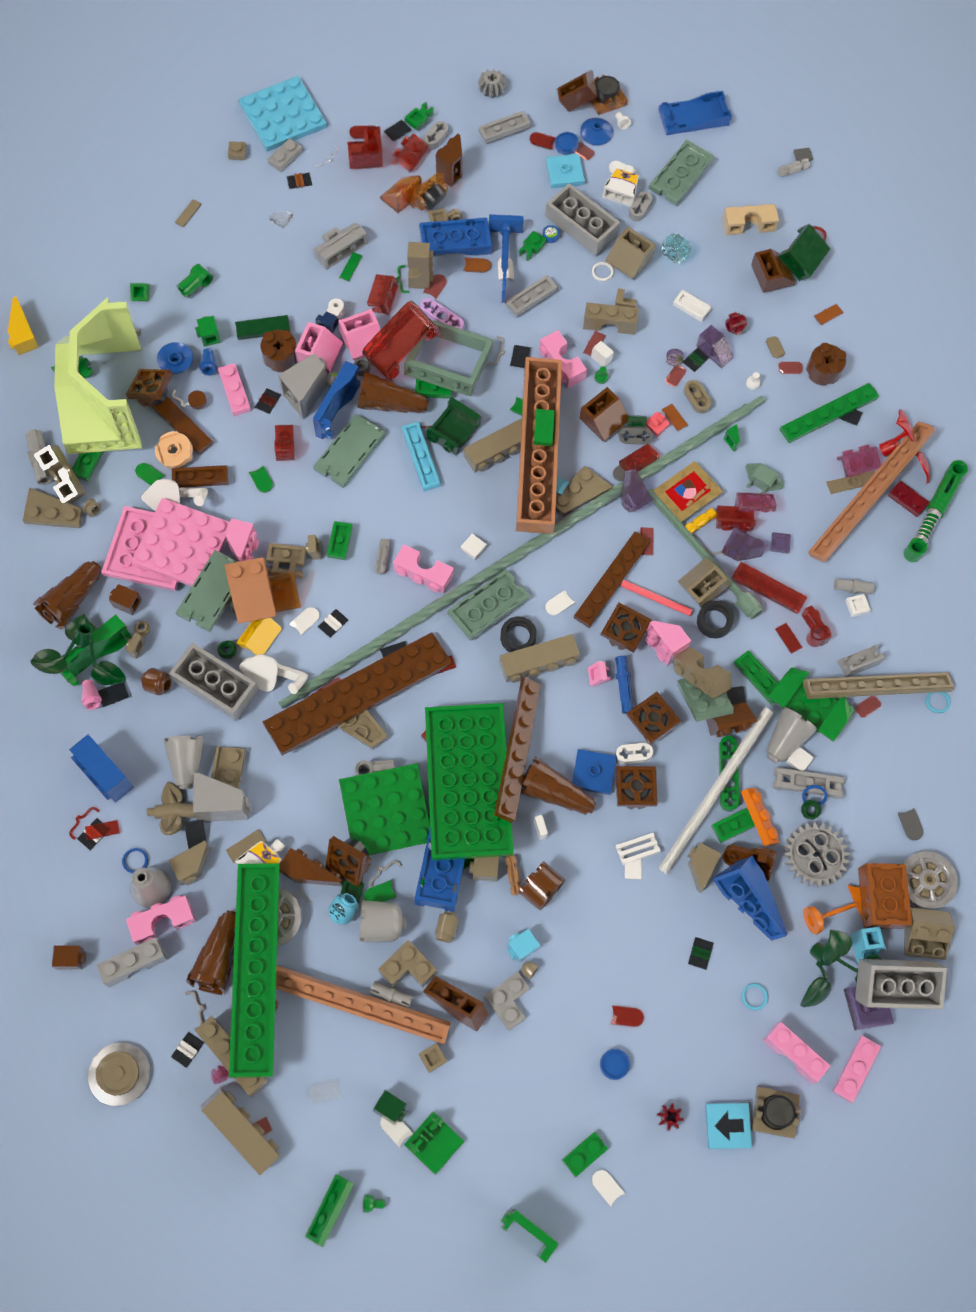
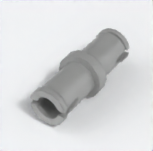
M836 578L834 590L850 591L852 594L856 592L872 594L874 583L862 582L857 579L845 580Z
M374 981L371 987L372 990H370V994L406 1008H410L411 1000L414 997L398 991L394 986L390 988L377 981Z

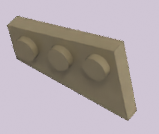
M584 465L570 480L571 484L565 488L563 495H556L555 510L562 516H566L582 507L583 504L608 492L613 486Z
M29 487L23 516L24 524L80 528L83 516L82 508L69 503H62L57 498Z
M367 710L337 726V728L372 750L388 738V735Z

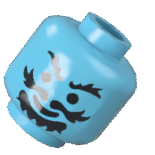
M338 894L328 908L329 916L336 924H348L357 913L358 904L356 898L351 894Z

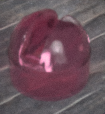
M218 1066V1070L213 1068L211 1071L213 1084H220L229 1078L228 1071L223 1066Z

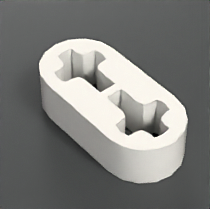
M647 743L621 745L618 747L615 756L616 760L621 764L643 763L651 759L653 749ZM642 748H644L646 752H649L647 753L646 757H643V754L636 753L641 752ZM623 750L627 754L632 753L631 755L627 756V759H624L623 756H620Z

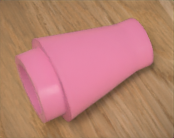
M90 679L83 681L82 705L88 710L97 709L100 707L102 699L95 687L94 681Z

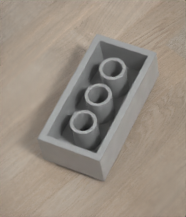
M570 183L546 203L545 217L595 256L618 236L620 222Z
M194 643L189 646L169 673L175 683L237 721L259 691L255 681Z
M859 959L855 1000L866 1007L943 1009L947 968L932 961Z

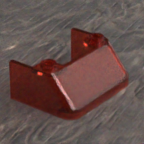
M408 301L367 343L362 354L374 370L385 380L394 382L392 379L396 378L400 373L399 363L422 338L431 340L437 335L441 339L443 335L436 324L415 302Z

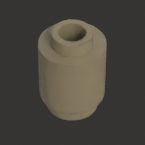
M444 911V914H439L435 931L436 940L452 943L459 923L456 913Z

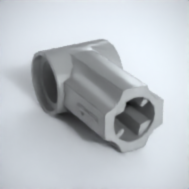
M362 760L355 766L356 776L361 775L359 772L363 768L369 769V773L394 768L393 760L374 762Z

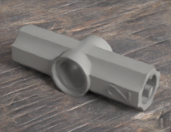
M29 430L25 434L29 447L28 457L34 468L36 481L38 484H50L54 480L53 476L48 471H43L34 456L35 453L46 447L41 430Z

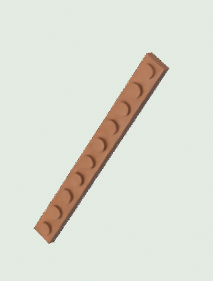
M917 422L912 428L915 440L911 442L909 437L906 436L809 550L810 557L824 563L935 432L934 426Z
M277 965L276 989L445 1044L451 1024L449 1021Z

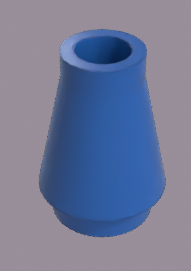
M210 348L203 350L199 365L201 373L207 376L213 375L217 370L214 351Z

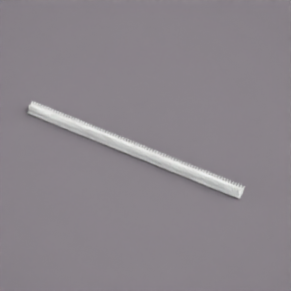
M764 707L765 709L760 713V717L756 719L757 722L750 728L744 740H742L740 746L734 752L735 754L730 758L731 760L726 764L727 766L722 770L723 772L718 776L719 778L714 782L715 784L710 788L711 790H709L708 794H706L707 796H705L703 802H701L699 808L693 814L688 825L679 835V839L675 841L676 843H674L673 847H671L672 849H670L662 864H660L659 869L663 873H668L670 866L673 867L671 864L675 863V858L678 859V854L682 853V848L685 849L684 846L689 842V837L693 836L692 833L696 832V827L698 828L700 826L699 823L701 824L702 820H704L705 813L709 812L710 805L713 806V801L717 800V795L721 794V789L725 788V783L729 782V777L733 776L735 769L737 770V765H739L740 761L742 762V757L746 756V751L750 750L751 746H753L752 743L754 744L755 740H757L756 738L761 734L760 732H762L773 714L767 707Z

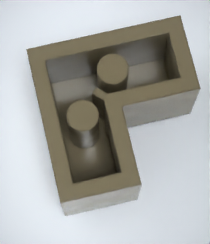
M409 940L378 968L379 973L391 986H395L409 973L423 988L437 974V969Z

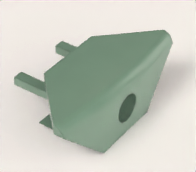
M752 463L745 466L749 479L746 487L749 488L751 484L762 490L760 496L765 492L784 488V484L777 472L762 463Z

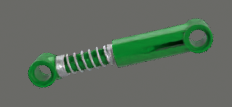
M955 460L945 471L926 508L927 513L917 533H915L914 538L911 539L904 549L903 554L906 560L917 562L927 551L928 539H930L929 535H932L931 531H934L933 527H936L938 520L944 516L962 479L968 471L965 462ZM950 483L951 485H950L948 491L946 492L945 490H946L948 484Z

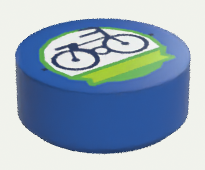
M548 225L543 229L542 236L547 238V243H555L559 239L560 231L556 226Z

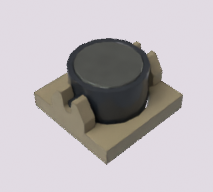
M756 1087L751 1131L795 1139L796 1127L800 1122L798 1118L801 1113L799 1107L800 1095Z

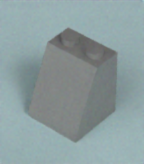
M315 353L278 375L282 395L302 419L306 418L328 385V374L325 370L326 363L321 357L318 358Z
M194 773L193 813L198 820L203 819V822L248 820V814H251V802H249L248 796H245L243 790L203 774Z

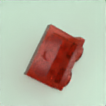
M414 133L410 137L405 136L400 143L402 147L396 149L392 155L394 158L391 161L393 165L398 162L409 173L414 170L429 147Z
M720 505L716 507L717 529L724 531L740 530L741 532L753 531L756 524L754 508Z

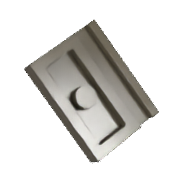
M217 746L211 778L240 789L246 750Z

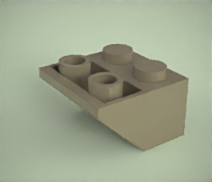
M627 227L617 238L606 258V262L631 279H634L653 258L656 245L630 227Z
M707 557L677 581L700 608L707 602L712 601L731 585L724 573Z
M910 907L912 925L904 928V954L946 960L955 929L950 912Z

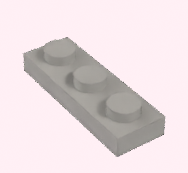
M524 111L482 125L478 128V132L486 144L530 128L531 123Z
M546 275L507 300L506 306L518 317L556 292L558 286Z

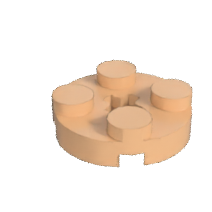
M172 431L160 437V442L155 447V455L164 466L169 469L180 468L192 460L193 447L191 441L185 435ZM173 446L178 448L177 452L174 454L170 453V451H172Z

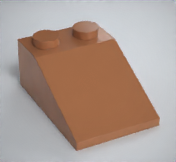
M261 557L225 564L228 585L238 624L277 617L266 560Z

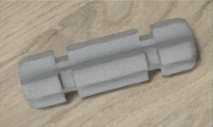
M805 158L801 162L796 161L780 166L778 173L782 177L787 175V173L791 174L801 171V168L802 170L807 169L810 162Z
M388 539L380 540L377 563L375 565L376 574L382 575L385 573L390 540Z

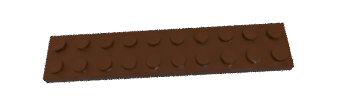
M431 632L262 722L281 756L451 666L452 662Z

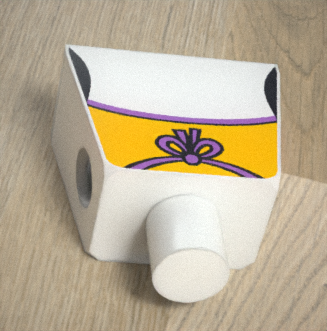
M630 165L625 166L624 170L616 168L604 185L602 198L631 207L634 202L638 182V174L634 173L635 169Z
M278 839L270 847L260 841L237 858L235 862L237 865L280 864L282 859L278 855L285 846Z

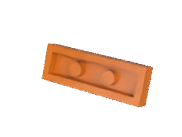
M747 788L741 791L764 847L780 843L778 832L772 826L770 814L762 803L760 792L756 788Z

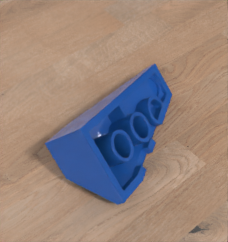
M752 856L737 861L713 877V881L728 900L731 898L739 905L738 910L742 913L746 912L753 919V924L771 941L787 936L788 933L765 875Z

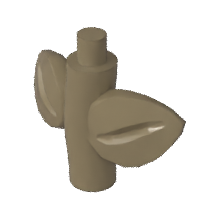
M167 782L163 788L161 795L163 804L155 805V808H147V816H155V819H161L160 830L164 835H172L181 830L183 826V819L181 817L196 818L193 813V804L183 803V792L172 782Z

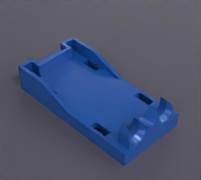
M723 90L709 92L692 100L674 103L663 102L658 107L666 136L729 126L732 118Z
M487 217L419 223L421 243H430V250L433 251V255L461 253L477 256L491 254L492 243Z
M347 361L343 364L313 417L316 437L323 439V437L326 439L332 438L333 431L330 428L332 427L333 419L337 412L354 398L361 385L360 380L357 379L359 366Z
M429 830L414 905L423 907L425 905L441 908L448 912H455L465 859L432 861V852L428 848L429 842H431V830ZM422 879H425L424 887L421 885ZM453 885H457L456 892L452 893Z

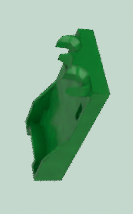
M116 614L92 633L91 640L94 641L95 660L119 651L132 638V635L127 630V626ZM76 646L64 660L67 663V668L60 674L72 686L79 684L75 677L92 664L89 646L85 648Z

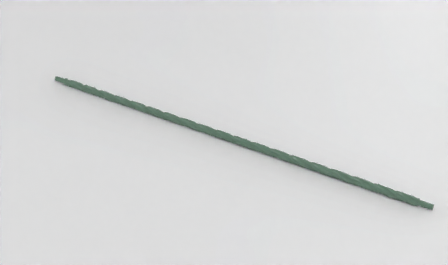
M760 396L749 404L745 403L674 450L658 458L652 464L636 472L630 478L617 484L608 492L600 495L584 507L556 523L553 534L541 533L515 551L477 573L468 581L447 592L443 597L436 599L419 612L397 624L394 628L376 637L369 644L362 646L345 659L323 671L320 675L304 683L296 694H290L279 701V705L283 709L298 698L299 700L304 698L311 691L318 689L336 675L343 673L361 659L370 656L382 648L386 643L406 633L411 627L420 624L435 612L456 601L460 596L478 587L483 581L492 578L507 566L514 564L531 551L550 541L554 536L563 533L576 524L577 521L585 519L601 506L613 501L623 492L632 489L645 478L663 469L667 464L676 461L690 449L698 447L712 435L718 434L729 427L734 421L745 417L751 413L752 409L765 402L764 397Z

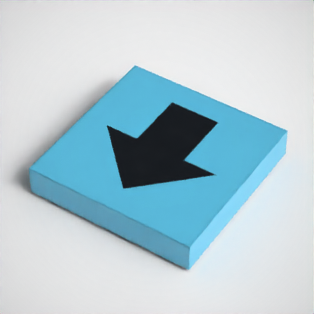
M749 1103L705 1104L708 1149L752 1148Z

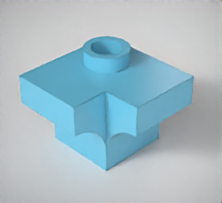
M880 927L860 929L850 934L857 964H859V959H865L871 954L879 955V951L886 949Z

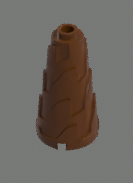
M364 373L357 408L403 413H423V410L427 411L429 400H426L424 395L371 373Z
M95 561L83 563L70 576H66L55 587H52L43 596L38 597L33 603L36 606L35 610L49 624L55 621L58 623L55 626L56 628L64 629L80 608L79 605L89 594V590L99 579L101 574L100 565Z
M534 757L532 761L535 763L529 765L523 777V788H521L520 794L558 805L570 811L574 810L584 815L593 812L596 806L593 797L582 791L580 787L570 782L565 776L551 768L540 758Z
M227 910L226 913L219 916L205 946L202 947L193 968L187 976L186 983L194 987L195 983H198V990L215 995L226 994L233 965L236 912Z

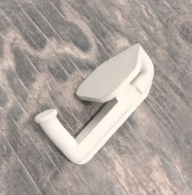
M156 480L143 492L141 499L154 511H156L162 498L180 504V497H195L194 503L197 506H202L206 500L208 489L179 488L178 484L173 480Z
M262 654L246 658L240 664L243 674L255 681L258 689L266 692L274 689L277 675L295 681L288 686L292 694H296L308 679L306 673L280 665L275 659Z

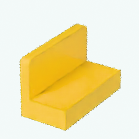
M271 618L251 621L236 644L241 648L249 649L254 655H264L282 628Z

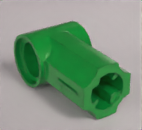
M196 264L191 268L190 275L177 285V289L185 298L189 297L201 286H208L213 280V275L201 264Z

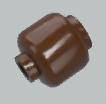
M150 668L141 676L142 687L146 692L160 696L168 692L171 687V678L163 670Z

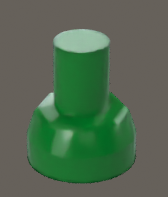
M601 366L595 373L594 379L599 384H604L608 381L609 375L605 366Z
M364 1194L363 1213H369L373 1211V1208L384 1209L385 1200L374 1199L372 1195Z

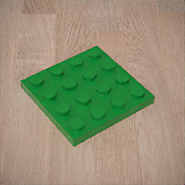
M417 763L339 779L350 838L360 841L366 847L369 855L427 843L430 824Z

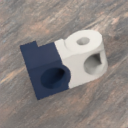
M332 299L328 304L329 308L323 316L318 314L315 319L317 325L327 328L332 334L339 325V320H342L345 314L344 303L340 299Z

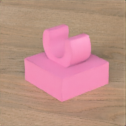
M598 661L588 667L590 686H598L611 680V677H607V671L610 668L605 665V662Z

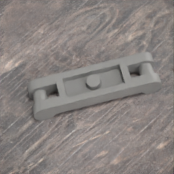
M785 768L774 769L776 780L773 782V789L803 792L810 785H820L826 790L827 796L835 799H843L844 797L842 786L845 779L843 777ZM784 777H789V782H783ZM830 783L834 785V789H830ZM810 789L806 792L824 796V792L820 789Z

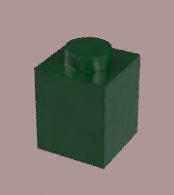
M384 1090L373 1108V1112L393 1125L397 1121L401 1123L408 1111L405 1110L407 1104L387 1090Z

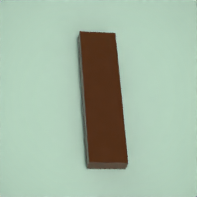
M169 397L162 403L152 406L176 432L185 435L191 441L193 449L199 455L213 445V441Z

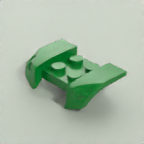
M791 667L768 698L780 705L782 709L789 708L800 714L802 719L806 722L807 720L810 721L817 728L815 732L821 733L834 742L850 719L854 708L847 702L845 697H840L838 700L835 698L807 699L803 681L809 672Z

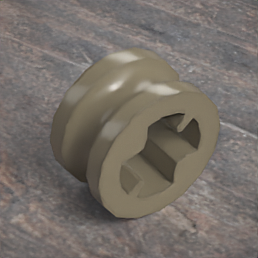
M91 498L86 501L82 511L86 514L88 513V516L94 517L100 511L101 504Z

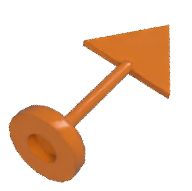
M847 885L854 902L821 914L814 906L805 907L803 916L811 933L817 935L824 930L823 919L855 907L863 922L860 888Z

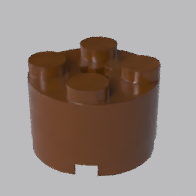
M274 330L266 332L261 340L260 348L264 364L275 372H285L297 363L295 354L296 340L290 331Z
M826 342L816 347L806 365V372H808L810 380L821 386L836 383L846 365L845 351Z
M545 861L536 869L538 872H532L527 877L526 883L518 891L521 896L540 911L553 898L552 896L559 891L566 881Z

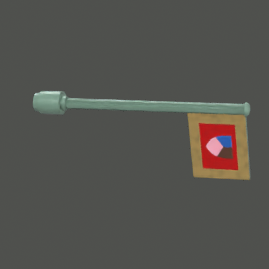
M694 461L656 489H648L645 497L652 501L702 559L707 557L724 573L731 584L728 588L736 596L737 601L735 604L746 617L754 619L763 611L760 602L750 591L747 593L742 591L682 524L683 521L723 494L718 485ZM710 483L712 486L706 489L705 486ZM704 489L705 492L697 500H694L693 497ZM692 500L693 503L687 507L686 504Z

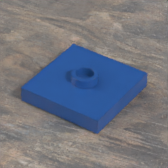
M578 749L572 783L585 791L610 795L616 756Z

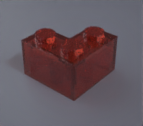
M380 126L363 127L364 141L347 142L350 169L383 167Z

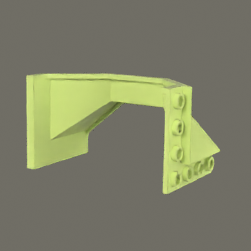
M107 297L70 330V336H65L55 344L54 387L62 441L67 454L142 448V442L127 399H106L78 373L79 355L141 351L127 302L109 303Z

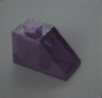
M710 325L699 335L696 347L720 368H723L734 358L725 336L713 325Z
M635 468L625 472L620 493L621 504L628 513L637 511L653 500Z

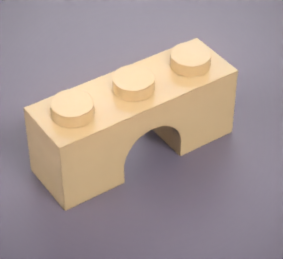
M775 204L725 208L722 218L725 235L742 234L747 222L754 223L758 227L759 233L775 232L779 222Z

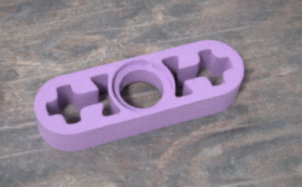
M426 298L421 301L420 311L425 317L450 326L459 324V327H455L464 330L462 318L433 299ZM439 314H445L447 317L445 319H439L437 316Z

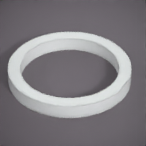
M599 262L593 266L592 275L598 281H608L613 276V268L606 262ZM600 265L607 266L611 270V274L607 278H599L594 273L595 268Z

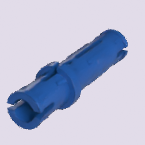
M627 656L615 657L617 668L615 676L619 684L622 714H626L634 708L630 686L631 673L628 669Z

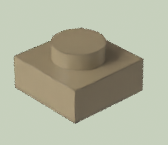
M229 142L228 159L246 160V142Z
M308 535L306 551L314 560L321 559V541L316 535Z
M437 1043L419 1053L428 1073L447 1063Z

